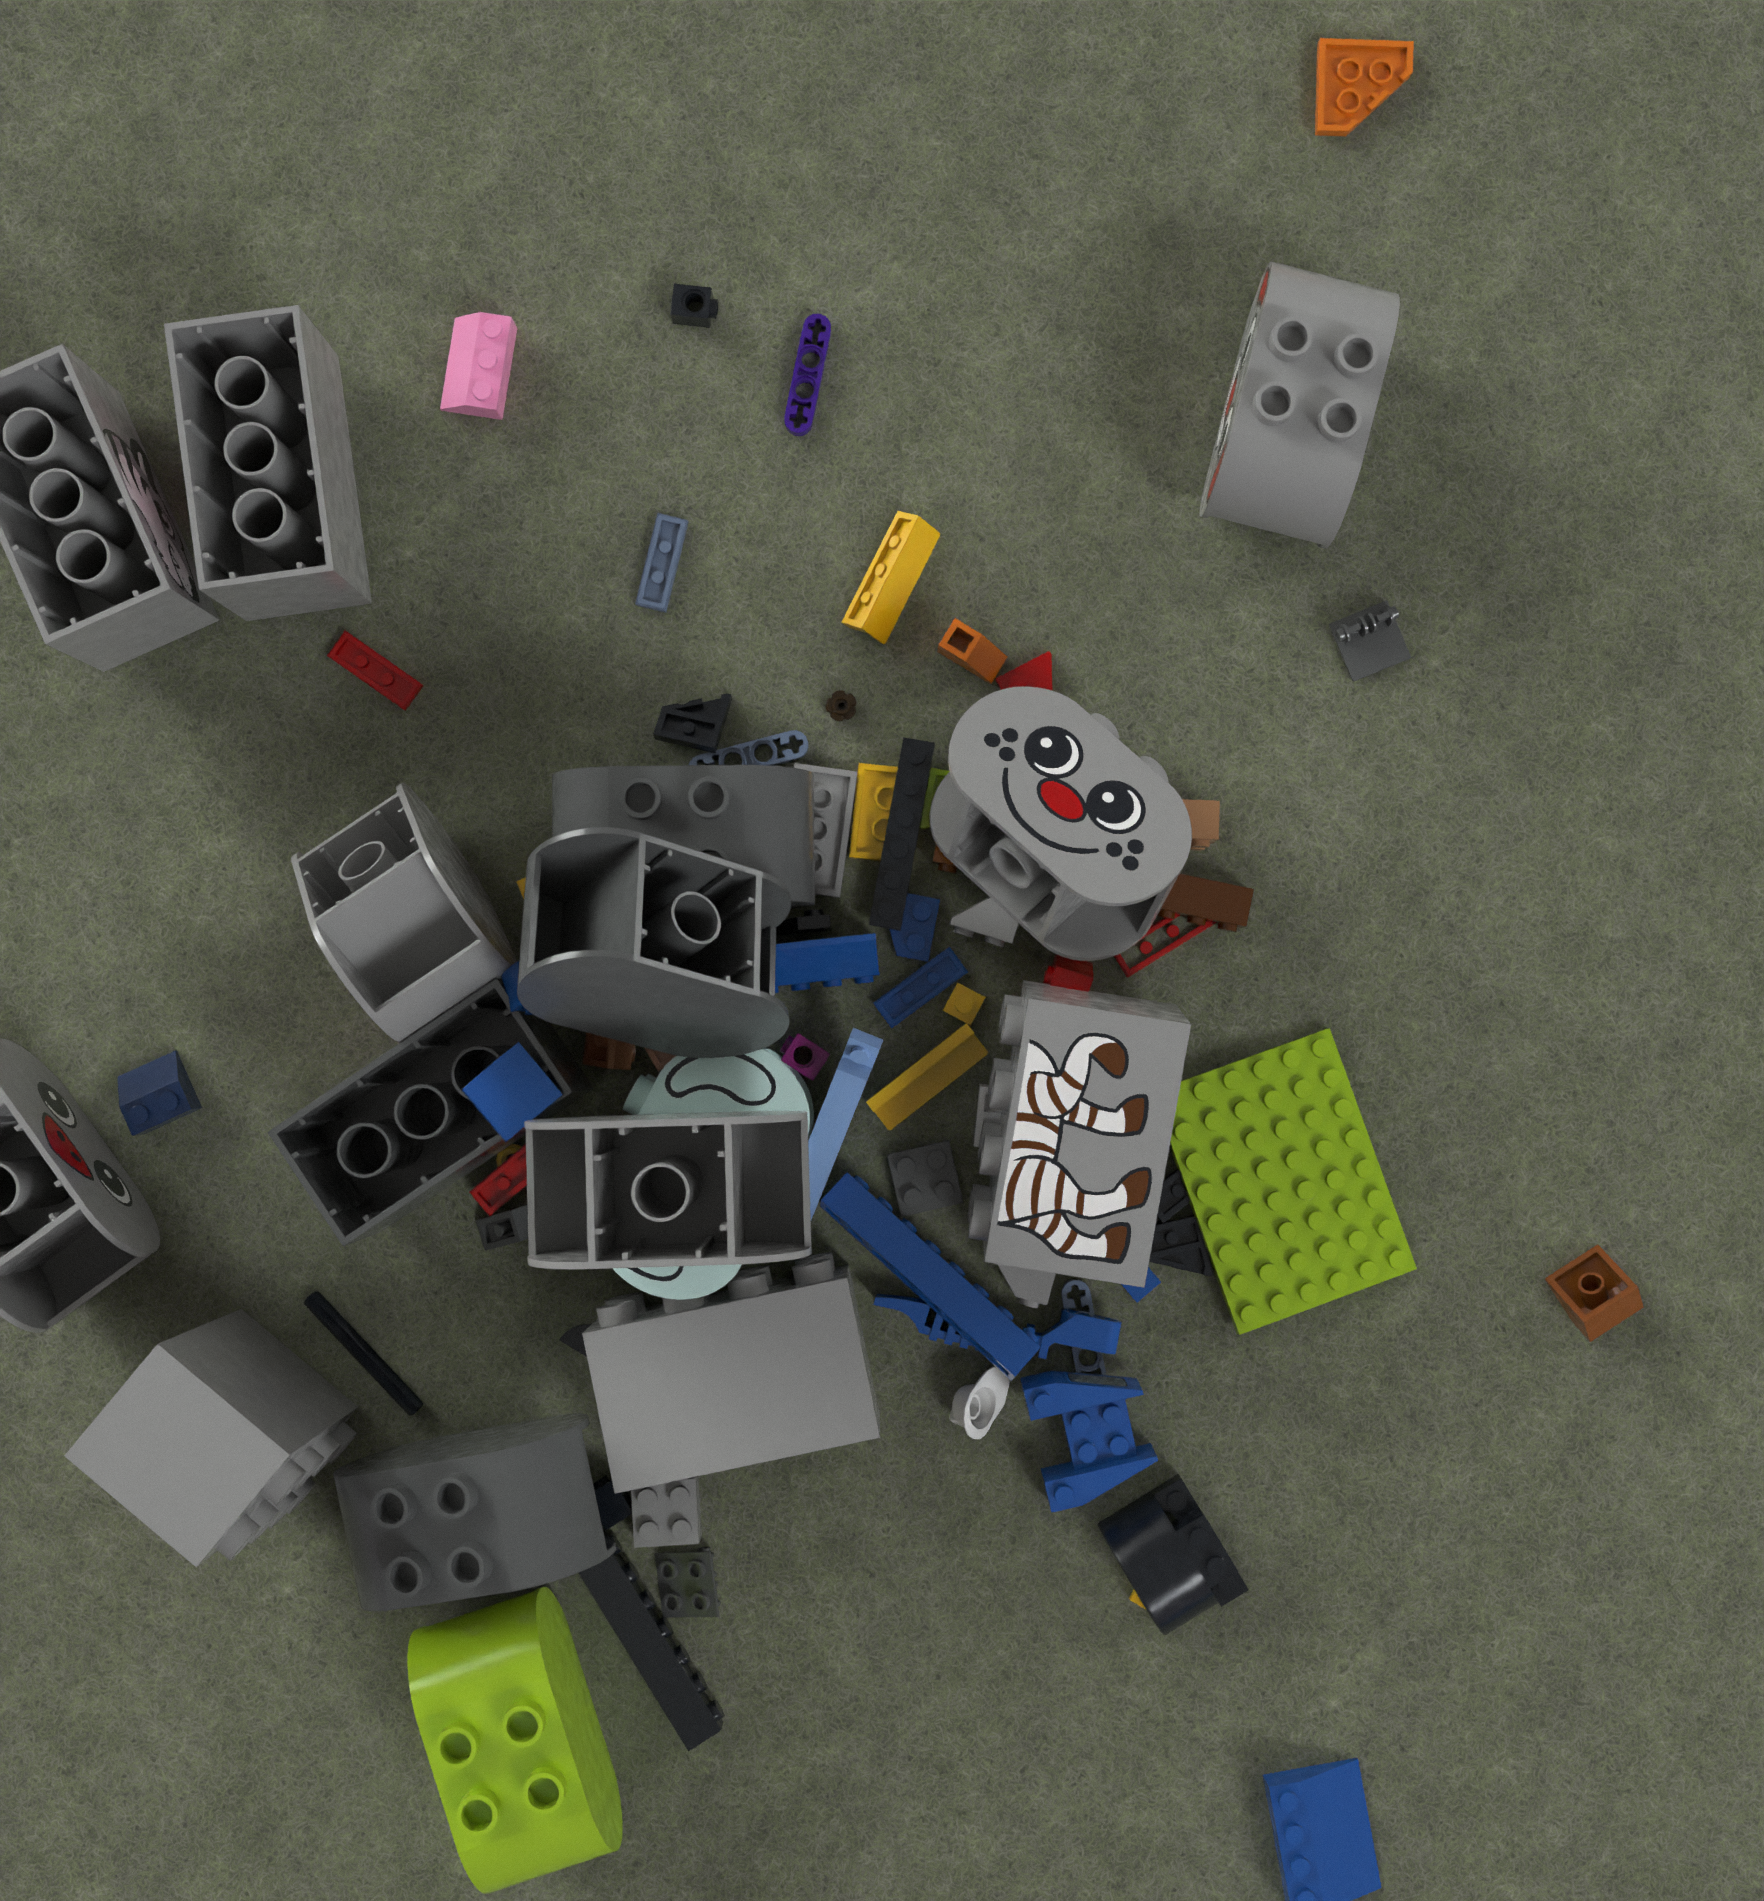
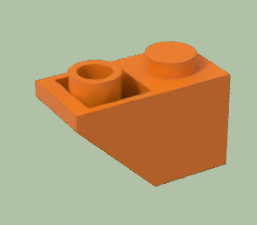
M956 618L940 641L937 650L938 653L989 684H992L1008 658L984 635Z

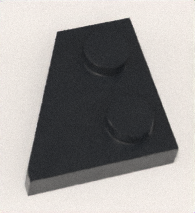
M721 694L720 699L702 702L701 698L691 700L686 704L676 703L662 706L653 733L655 740L716 753L730 709L731 694Z

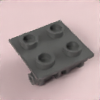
M1387 600L1328 624L1353 682L1412 658L1395 620L1399 618L1398 610L1395 606L1390 607Z
M709 1546L698 1548V1552L655 1553L662 1615L665 1618L719 1617L718 1607L721 1605V1602L718 1600L716 1589L718 1586V1581H715L717 1572L713 1571L714 1552H711Z

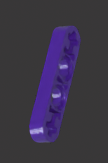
M822 314L808 316L804 321L784 416L786 429L794 436L806 435L813 426L831 337L830 321ZM816 323H821L822 329L826 330L819 333L817 340L818 345H823V348L812 344L813 332L809 327H815ZM807 353H815L819 356L820 362L816 367L808 368L802 363L803 356ZM808 383L813 387L814 392L809 398H801L796 394V389L800 384ZM793 402L804 406L803 420L807 421V423H801L800 428H795L794 422L790 420L791 418H796L798 413V405L792 406Z

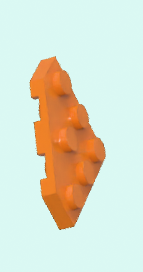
M1320 38L1317 43L1315 136L1346 137L1406 82L1413 73L1414 41Z

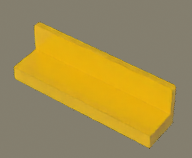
M897 511L842 623L851 629L867 633L879 643L885 644L940 537V532L918 515Z
M965 1023L869 1098L866 1103L888 1130H892L984 1058L988 1051L975 1036L970 1026Z

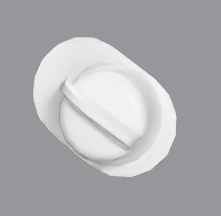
M992 1367L984 1372L976 1384L964 1385L959 1388L952 1402V1410L949 1414L950 1421L964 1427L967 1435L972 1439L984 1437L1005 1404L1010 1379L997 1367Z

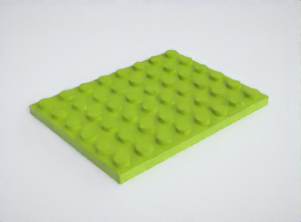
M1330 1028L1181 1081L1170 1150L1180 1172L1186 1194L1189 1197V1203L1200 1228L1236 1334L1247 1333L1417 1269Z

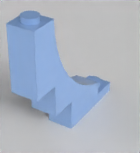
M856 1028L852 1029L808 1140L811 1220L883 1043V1039Z

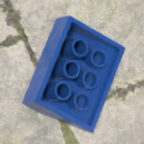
M875 933L776 944L775 993H779V986L791 985V991L810 989V983L823 982V988L842 986V979L854 978L855 984L874 982L873 976H879Z
M1358 1758L1263 1775L1285 1901H1352L1382 1888Z

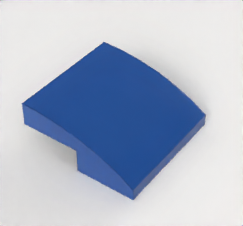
M519 1042L462 1089L464 1094L506 1143L524 1129V1121L534 1120L563 1095Z

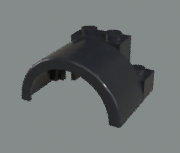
M1179 1474L1098 1523V1527L1120 1567L1163 1635L1169 1634L1217 1603L1222 1607L1249 1590ZM1164 1512H1171L1176 1517L1172 1524Z

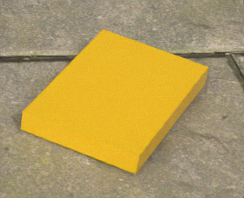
M859 763L849 858L881 861L898 767Z

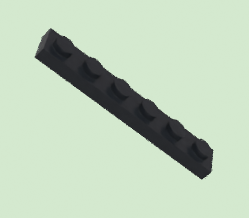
M903 737L869 921L870 926L901 931L935 749L934 742Z

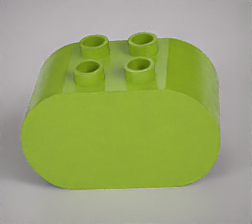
M540 1587L533 1592L431 1626H422L415 1629L410 1636L407 1653L408 1680L414 1714L458 1855L474 1886L483 1894H489L618 1851L622 1842L623 1820L615 1771L566 1616L553 1592L547 1587Z

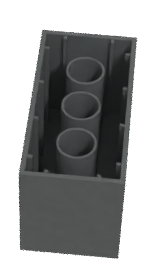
M496 978L267 1132L342 1246L382 1232L526 1135V1129H523L506 1143L462 1091L470 1081L518 1042L563 1094L559 1100L534 1120L553 1117L594 1089L550 1022L535 1015H526L525 1011H510L509 996L505 991L502 979Z

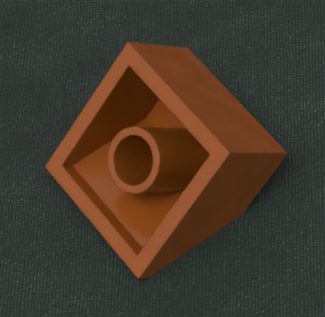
M1598 1244L1545 1278V1281L1571 1321L1589 1342L1644 1308L1638 1286Z

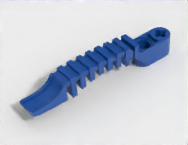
M889 1294L876 1295L873 1305L903 1312L913 1320L919 1333L929 1336V1340L937 1341V1338L944 1339V1344L952 1345V1342L959 1343V1347L967 1349L968 1345H971L952 1326L948 1325V1328L941 1327L943 1318L937 1313L933 1324L926 1323L930 1306L922 1299ZM1062 1309L1060 1321L1044 1332H1035L1036 1329L1033 1324L1027 1323L1026 1328L1038 1338L1037 1344L1041 1347L1038 1350V1358L1046 1359L1048 1348L1053 1343L1106 1354H1116L1122 1322L1099 1315L1091 1317L1087 1313L1074 1314L1079 1311L1069 1309V1312H1067V1309Z

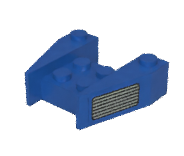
M1048 1371L1020 1378L1030 1420L1061 1414L1071 1462L1040 1468L1051 1513L1083 1506L1158 1461L1151 1443L1135 1446L1125 1399L1144 1395L1137 1378Z

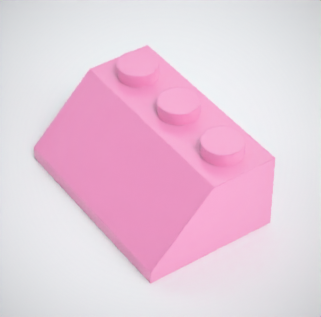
M478 312L455 318L440 406L441 411L499 420L503 419L517 327L512 317Z

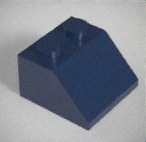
M177 1050L118 1076L119 1107L132 1136L147 1134L202 1109Z

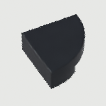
M581 1324L572 1327L562 1335L559 1341L587 1357L582 1333L591 1324Z

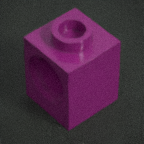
M799 1033L795 1038L789 1035L780 1049V1052L784 1054L781 1061L814 1081L831 1054ZM807 1046L811 1049L812 1059L808 1064L802 1065L795 1060L794 1053L798 1047Z

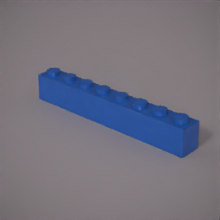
M846 1173L821 1199L820 1207L1012 1381L1041 1348L1037 1344L1038 1338L1029 1329L1023 1327L1021 1330L1012 1322L1014 1317L1006 1308L1001 1305L998 1307L993 1305L988 1300L989 1294L980 1285L975 1283L972 1286L963 1277L965 1273L957 1264L952 1261L948 1264L939 1256L941 1251L930 1240L924 1242L915 1234L917 1229L905 1218L899 1220L892 1213V1206L884 1198L879 1196L876 1199L868 1192L870 1187L862 1178L857 1175L852 1177L849 1173Z

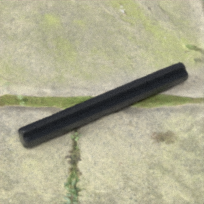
M315 1291L305 1299L304 1305L409 1416L414 1415L423 1406V1402L320 1292Z

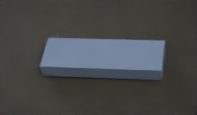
M657 513L635 602L636 606L667 613L689 523L688 520Z

